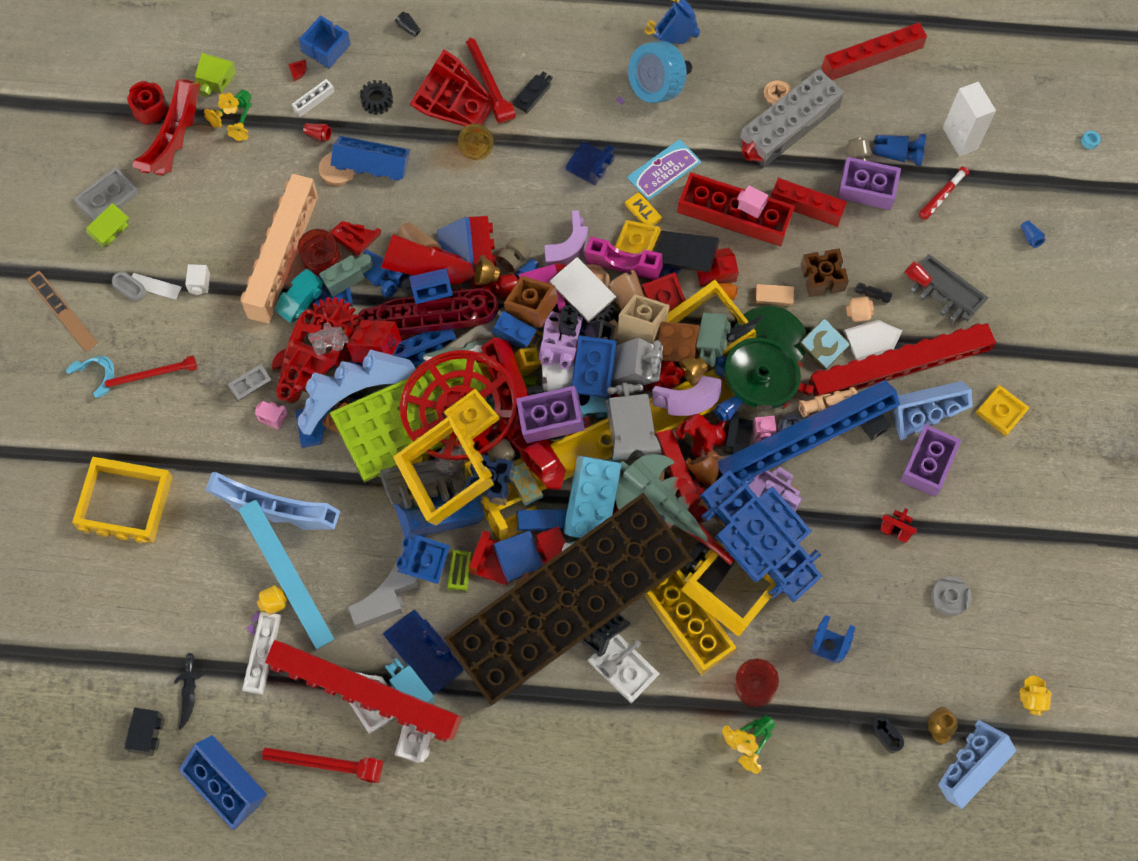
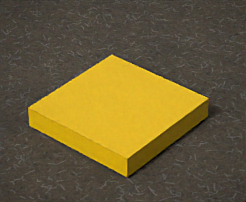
M626 220L614 247L632 254L640 253L644 249L652 251L661 229L658 226Z
M998 385L975 413L1004 436H1007L1030 407L1001 385Z
M476 389L444 411L446 417L452 416L456 420L460 419L465 425L466 429L464 431L466 435H469L472 439L499 420V416Z

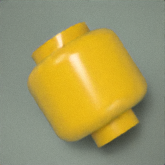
M272 585L259 592V600L256 602L261 612L265 611L267 614L273 615L286 608L288 598L282 587Z

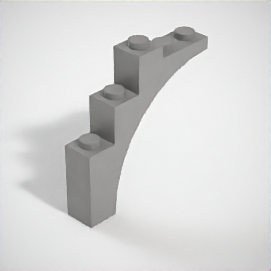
M402 543L398 558L402 556L404 551ZM395 564L387 579L376 591L348 607L356 630L402 614L401 607L404 604L401 596L398 594L417 588V581L420 579L397 572L398 567Z

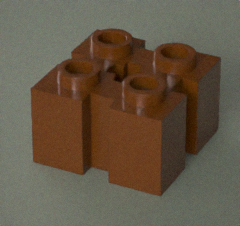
M840 248L827 250L822 256H819L818 252L803 255L800 265L803 276L808 277L806 287L809 297L824 295L825 290H830L831 294L846 290L849 279L846 269H841L843 258Z

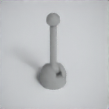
M635 640L633 645L615 661L607 660L599 666L600 671L610 679L617 671L616 664L632 650L639 648L641 642Z

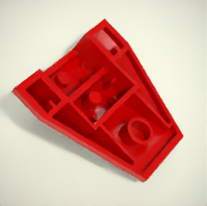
M443 49L409 105L424 115L479 131L494 102L465 65L457 57Z

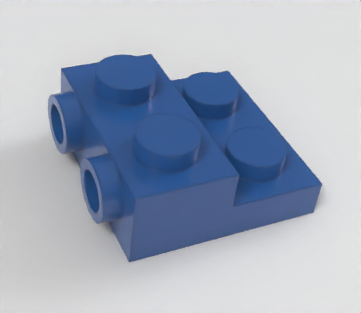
M409 533L402 543L404 551L397 560V572L438 584L450 545Z

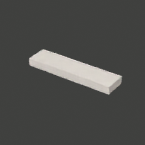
M260 612L242 688L243 692L260 695L264 693L270 665L266 664L265 660L273 641L277 638L281 615L279 614L269 615L266 612Z

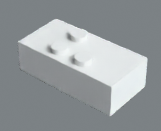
M979 81L958 90L943 126L944 132L959 157L979 149L996 112Z

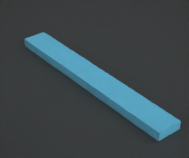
M257 500L239 508L240 514L316 650L333 641L334 638Z

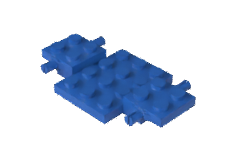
M729 470L700 495L709 510L702 514V519L705 518L704 521L708 522L714 515L717 516L726 527L715 538L750 578L756 583L767 573L776 584L769 591V595H772L771 597L775 599L783 592L794 603L822 577L813 563L821 556L818 553L819 551L815 549L808 555L799 544L812 530L773 486L758 498L748 486L754 481V477L747 481L752 476L751 474H748L741 481Z

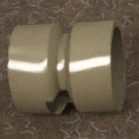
M513 237L506 244V249H502L496 256V259L504 269L514 273L521 265V261H525L531 254V251L522 240Z

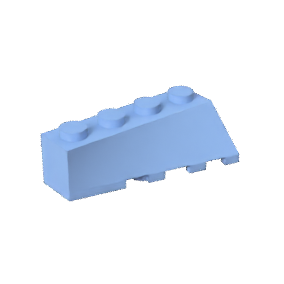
M963 381L898 395L900 405L891 409V415L899 438L902 441L907 438V435L922 431L925 424L935 425L947 416L952 417L973 407L972 389Z
M980 720L975 724L976 729L974 733H970L967 737V744L964 749H960L957 753L958 758L956 762L949 766L938 784L947 801L961 809L1016 752L1007 734Z

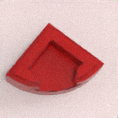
M306 59L289 64L294 82L301 79L306 73Z

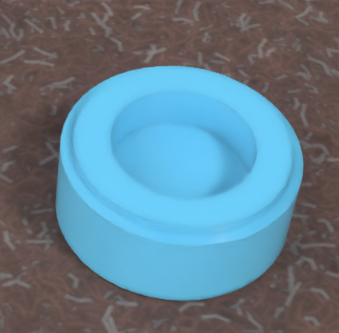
M1087 131L1081 138L1082 145L1087 149H1095L1101 141L1100 135L1095 131Z

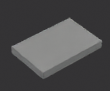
M116 166L73 198V201L94 221L112 203L120 209L136 197L140 191Z

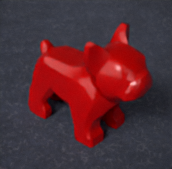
M701 414L689 415L678 425L675 434L679 439L685 437V432L691 434L694 441L690 452L696 458L701 457L703 449L708 455V452L713 450L712 446L721 447L726 444L727 432L723 428L726 421H719L717 424L712 425Z

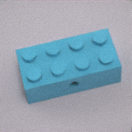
M577 455L564 534L581 538L612 516L621 463Z

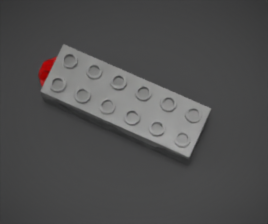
M818 69L742 129L739 146L742 148L743 157L748 161L754 160L762 168H765L839 109L844 91Z

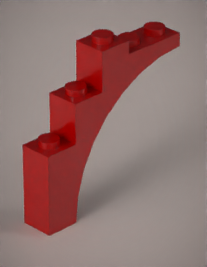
M184 78L176 80L173 97L165 121L148 150L133 160V168H137L139 172L150 174L153 171V174L164 176V174L172 171L175 150L182 149L185 129L192 126L194 122L200 83Z

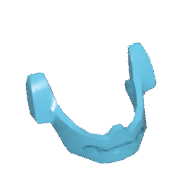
M96 356L83 363L79 361L72 363L66 370L68 374L78 370L83 371L93 361L103 365L105 368V378L93 395L99 398L108 394L110 387H106L104 382L114 377V365L108 357Z

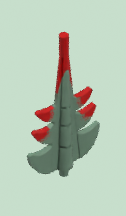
M651 454L639 458L630 466L624 461L621 462V470L624 473L618 481L615 496L619 510L644 492L659 514L665 516V522L669 528L673 525L678 526L713 550L729 565L735 561L688 511V508L694 501L700 498V495L686 494L678 499L675 497L676 491L682 485L688 483V479L671 477L664 481L660 480L661 473L667 467L674 464L672 459L664 455Z

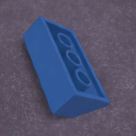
M339 136L333 144L331 166H335L339 170L352 169L355 173L362 174L367 172L375 177H382L383 175L388 176L391 180H400L405 176L411 149Z
M448 491L449 500H451L454 497L452 495V492ZM438 493V496L430 498L436 510L448 502L442 501L440 493ZM414 498L411 499L412 505L409 509L404 507L402 501L400 504L394 505L404 537H408L409 533L426 536L477 525L485 516L481 502L474 499L437 525L426 521Z
M213 735L196 743L179 768L182 775L232 830L245 821L267 796V793Z

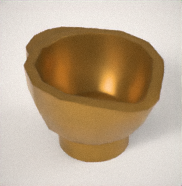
M484 255L480 256L475 269L474 283L477 285L488 284L491 281L496 282L499 277V268L494 267V264L487 260Z
M702 357L697 359L686 358L679 361L680 367L686 373L685 378L691 385L699 382L703 377V373L708 371Z
M940 707L934 711L927 722L933 739L939 744L949 742L958 727L956 717L946 707Z

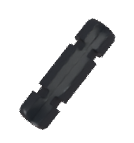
M861 282L857 284L855 292L862 295L864 293L867 297L877 300L882 299L886 303H889L892 298L891 292H882V289L870 285L867 287L865 286L866 284Z

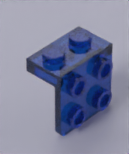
M582 142L566 164V171L596 186L598 181L604 177L608 166L612 165L615 159L614 147L608 144L604 151H601L586 142Z

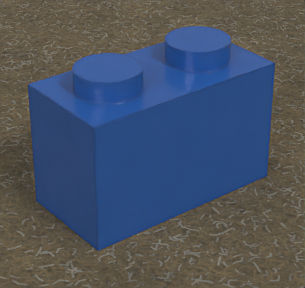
M446 268L410 276L416 304L453 296Z
M503 311L491 333L503 340L509 341L510 344L517 348L523 349L529 345L536 329Z

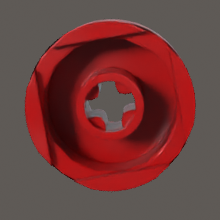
M140 81L129 89L127 102L133 116L138 121L149 125L167 115L168 104L161 87L157 83Z

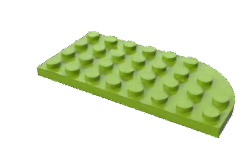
M467 359L446 361L436 365L441 375L452 371L465 370ZM475 360L473 372L483 375ZM429 370L416 382L410 395L422 398L426 388L435 380ZM464 377L452 378L446 382L449 387L462 385ZM409 378L330 412V416L364 482L379 476L382 469L398 467L393 456L413 443L403 427L400 416L401 394ZM472 378L470 387L481 392L486 388V385ZM440 386L433 390L428 400L438 401V398L443 393ZM408 403V421L410 428L414 431L423 427L419 416V405ZM426 407V419L429 424L437 420L438 415L436 409ZM438 442L430 449L434 451L445 446V444Z

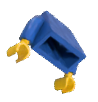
M672 0L678 3H673L656 26L654 21L649 20L648 26L645 27L647 34L653 33L660 41L671 44H684L690 36L697 38L700 34V28L697 27L698 24L695 20L696 15L686 0Z

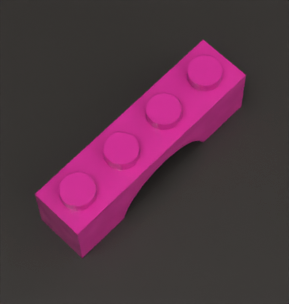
M590 237L585 250L587 264H595L604 268L627 272L628 274H631V270H634L637 276L648 279H658L663 266L661 253L645 249L636 254L626 253L612 246L608 240Z

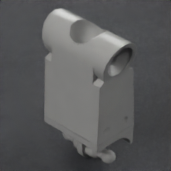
M636 338L616 345L611 387H617L624 382L632 385H647L659 381L663 357V345H661V342L656 340L651 344L641 338Z
M624 382L622 385L607 389L609 395L617 393L623 396L605 400L613 443L612 461L627 460L634 456L661 455L659 442L654 435L648 394L629 396L634 391H642L643 385L641 384L632 385Z

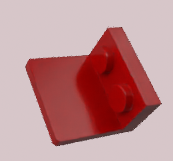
M483 530L469 565L470 573L507 586L509 582L506 581L493 548V544L499 541L491 539V533Z

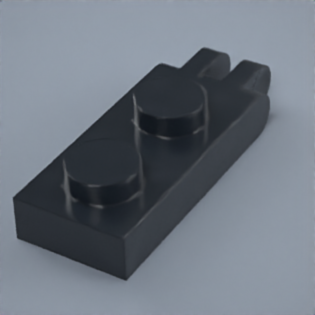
M544 71L540 75L536 74L513 100V105L528 114L551 87L550 82L553 77L551 75L547 76V73Z

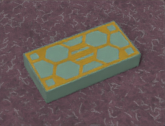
M523 462L516 465L512 483L524 505L542 498L543 494L526 463Z

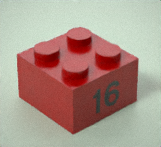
M361 320L347 343L352 361L363 363L370 350L393 355L401 341L396 322Z

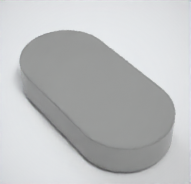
M118 272L113 276L112 284L115 289L130 300L137 302L145 297V287L128 273Z

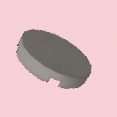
M946 576L938 580L931 591V601L934 607L940 613L947 616L962 614L970 606L972 600L970 588L967 587L962 579L955 576Z

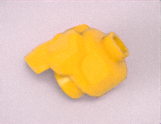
M1034 675L1028 676L1024 680V687L1019 689L1020 701L1023 702L1025 709L1030 710L1029 714L1042 715V712L1050 710L1052 693L1047 689L1046 682L1043 679Z

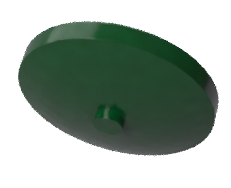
M760 306L744 314L748 322L763 315L760 322L754 327L756 337L767 338L780 343L793 354L798 362H802L806 351L798 343L807 333L801 321L794 314L776 306Z
M756 337L739 342L729 352L724 364V376L731 392L745 404L759 409H774L785 405L793 398L801 381L800 368L793 354L780 343L767 338Z

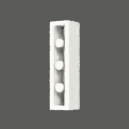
M327 79L292 103L293 111L299 117L303 116L335 92L334 86Z

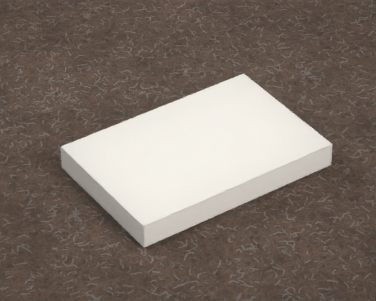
M578 257L549 281L551 285H555L556 291L571 306L577 308L578 313L588 323L616 299V296Z
M618 634L610 640L606 653L603 656L599 657L594 653L588 659V662L632 704L660 673L634 649L616 664V673L610 679L607 678L600 671L599 666L607 660L615 661L631 647Z

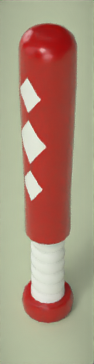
M964 166L960 167L958 174L951 181H948L921 209L919 217L922 220H927L955 189L960 180L969 175V170Z

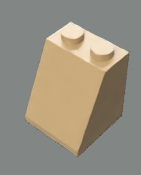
M634 294L619 314L617 345L636 338H641L653 344L659 338L661 321L666 322L670 305Z

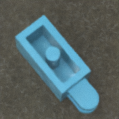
M395 658L392 664L384 666L392 676L389 680L392 688L431 704L435 701L432 693L410 665L404 668L399 660ZM400 668L401 671L395 675L394 672Z

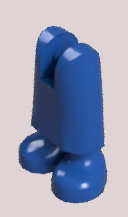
M920 134L915 141H909V136L875 135L874 143L876 145L873 146L872 153L904 163L905 160H910L915 165L921 166L926 134Z
M366 249L363 255L368 254L371 257L373 267L363 273V275L375 287H382L381 293L386 298L393 296L397 292V287L401 288L403 278L409 274L381 268L384 258Z

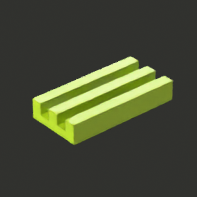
M452 550L448 590L468 591L469 565L472 560V552ZM456 555H460L456 584H452ZM464 556H467L464 585H460Z

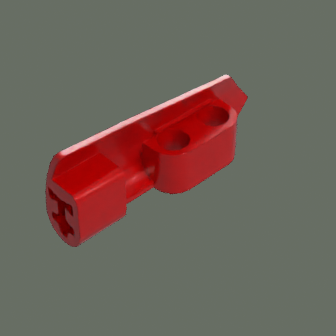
M394 234L391 237L381 266L383 269L410 275H419L446 268L450 283L457 285L475 275L472 264L464 261L462 257L437 247L421 245Z
M517 411L514 423L505 437L518 449L523 462L526 463L527 467L547 488L561 489L566 469L547 439L531 443L526 442L522 434L519 412ZM501 418L497 423V428L501 432L506 428L509 418Z

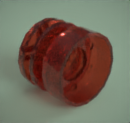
M325 229L309 230L299 239L297 249L304 267L316 276L342 259L335 238Z
M760 658L749 659L737 670L734 683L735 693L748 706H764L770 703L776 695L779 684L778 672L767 660ZM759 681V686L754 689L753 683Z

